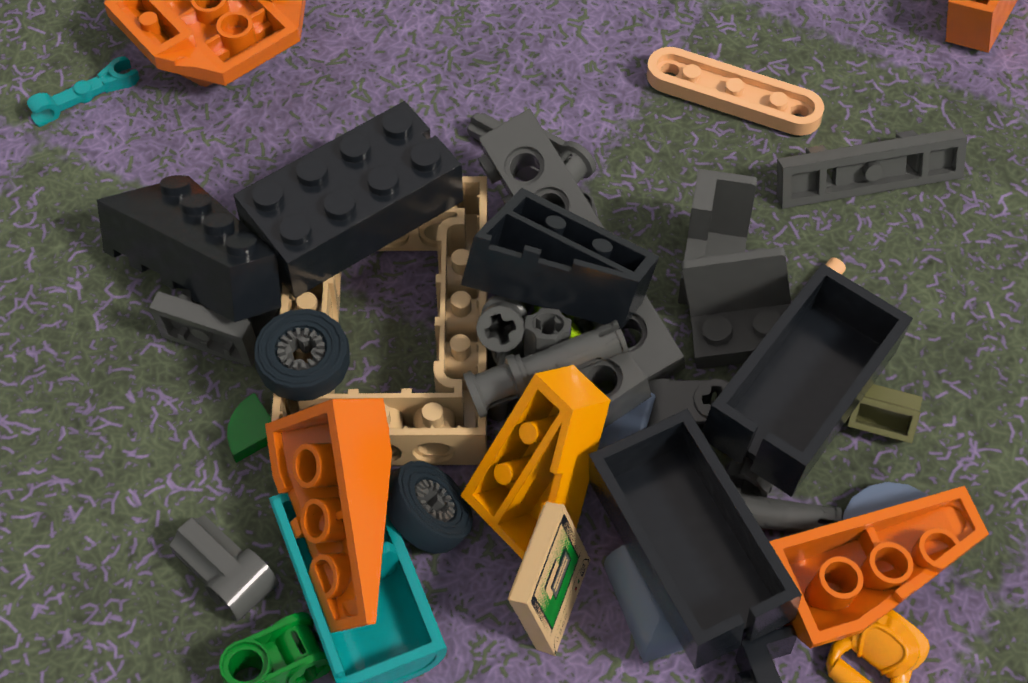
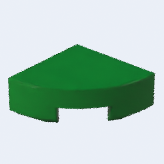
M255 393L248 396L238 405L228 424V444L236 463L268 445L265 424L271 422V417Z

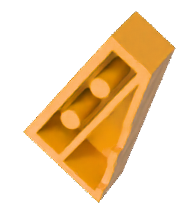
M574 365L534 374L460 495L521 559L524 557L546 501L565 505L576 529L590 480L589 454L598 450L611 400Z

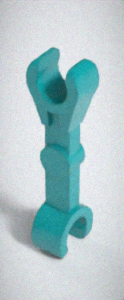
M125 56L117 57L92 79L78 81L73 87L53 96L47 93H37L31 96L27 101V105L32 112L31 119L36 126L42 127L58 119L61 111L79 103L90 102L96 95L134 86L140 79L137 69H133L128 73L120 74L119 72L131 68V63Z

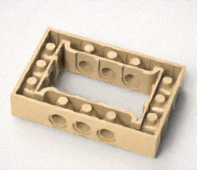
M462 176L463 202L378 250L437 251L439 274H436L435 283L438 317H435L434 324L437 361H434L433 366L435 393H412V388L401 389V393H359V389H348V394H335L334 389L332 392L315 400L293 401L273 393L271 421L330 399L383 398L392 448L391 466L405 465L410 461H424L431 465L480 464L487 453V416L479 417L463 373L471 371L473 374H478L487 370L488 349L482 345L477 337L476 326L483 306L488 301V292L462 286L461 282L473 238L488 222L487 176ZM342 271L296 298L293 297L282 282L280 314L290 310L312 309L326 313L339 323ZM300 349L293 352L294 360L302 359L305 363L308 362L307 359L309 358L312 360L311 351L306 354Z

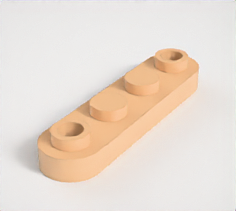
M676 47L660 48L654 51L648 59L647 80L654 89L662 93L796 136L809 135L815 132L821 124L824 103L819 95L811 90ZM665 73H673L676 76H671ZM793 114H801L804 117L795 116Z

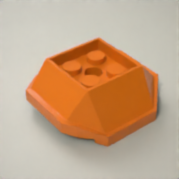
M306 0L104 1L107 16L157 69L179 74L203 87L213 83L226 86L300 42Z

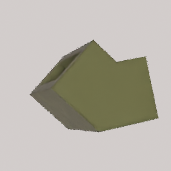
M873 384L848 418L847 426L912 444L921 413L920 408L923 397Z

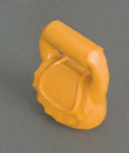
M891 610L864 632L834 641L831 644L825 663L828 677L836 683H872L840 658L845 652L852 649L857 653L858 658L862 657L880 671L881 676L885 675L889 678L890 683H909L912 672L925 661L929 653V641L913 624L896 611Z

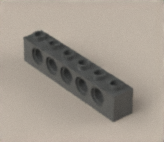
M530 108L478 138L484 155L478 158L482 169L492 184L500 180L508 192V195L502 198L504 205L521 188H524L604 228ZM524 167L539 169L537 176L532 180L519 181L515 179L517 172ZM645 295L641 306L623 327V329H635L642 335L638 344L628 348V353L647 376L648 381L668 379L685 369V358L650 300ZM580 319L576 322L584 334L603 326V324L585 319Z

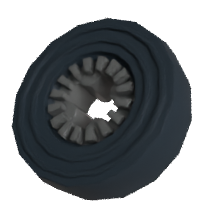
M312 309L290 310L274 317L261 329L254 346L256 370L264 385L277 396L293 401L315 400L332 392L343 381L350 364L349 342L340 324L326 313ZM298 349L305 354L311 351L312 360L310 358L307 359V363L302 359L294 360L293 352Z
M410 461L390 476L386 513L392 525L403 538L418 549L432 554L447 553L469 535L473 524L471 506L460 496L463 491L449 475L438 467L424 461Z

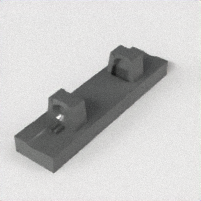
M960 128L918 135L914 130L896 133L897 139L827 150L824 145L806 148L807 154L777 158L776 195L779 204L784 209L964 178L967 136ZM833 168L832 179L830 178L827 169Z

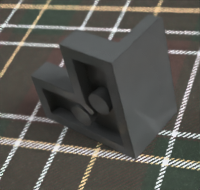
M698 169L684 260L697 259L706 255L719 256L745 252L757 187L756 177ZM681 275L678 303L688 305L683 275Z

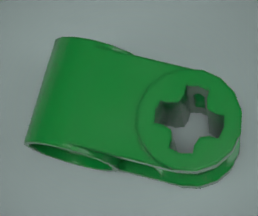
M306 612L291 614L277 621L272 626L247 638L235 641L226 647L219 662L223 683H310L329 673L331 668L325 652L322 651L312 631L314 622L311 615ZM254 667L261 670L259 675L250 681H238L234 678L244 668Z

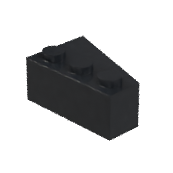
M521 188L475 234L461 285L542 308L559 309L561 313L603 325L617 320L622 330L643 303L660 256Z

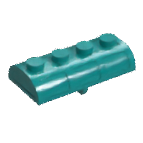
M281 493L269 498L336 683H403L428 672L444 659L447 653L446 644L403 538L392 525L387 513L376 624L331 633L309 576V567L313 559L305 538L296 539L290 525L296 514L288 493Z

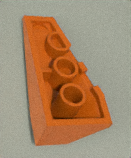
M383 398L330 399L266 423L265 428L273 480L279 494L288 493L296 517L290 522L296 539L305 538L313 559L309 567V576L330 632L335 633L376 624L392 448Z
M961 486L769 541L802 594L796 619L784 626L792 625L797 638L810 649L864 632L989 535L966 487Z

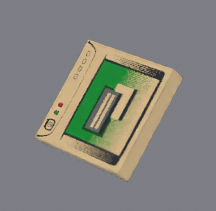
M547 501L539 515L508 600L536 650L556 656L590 558L565 505Z

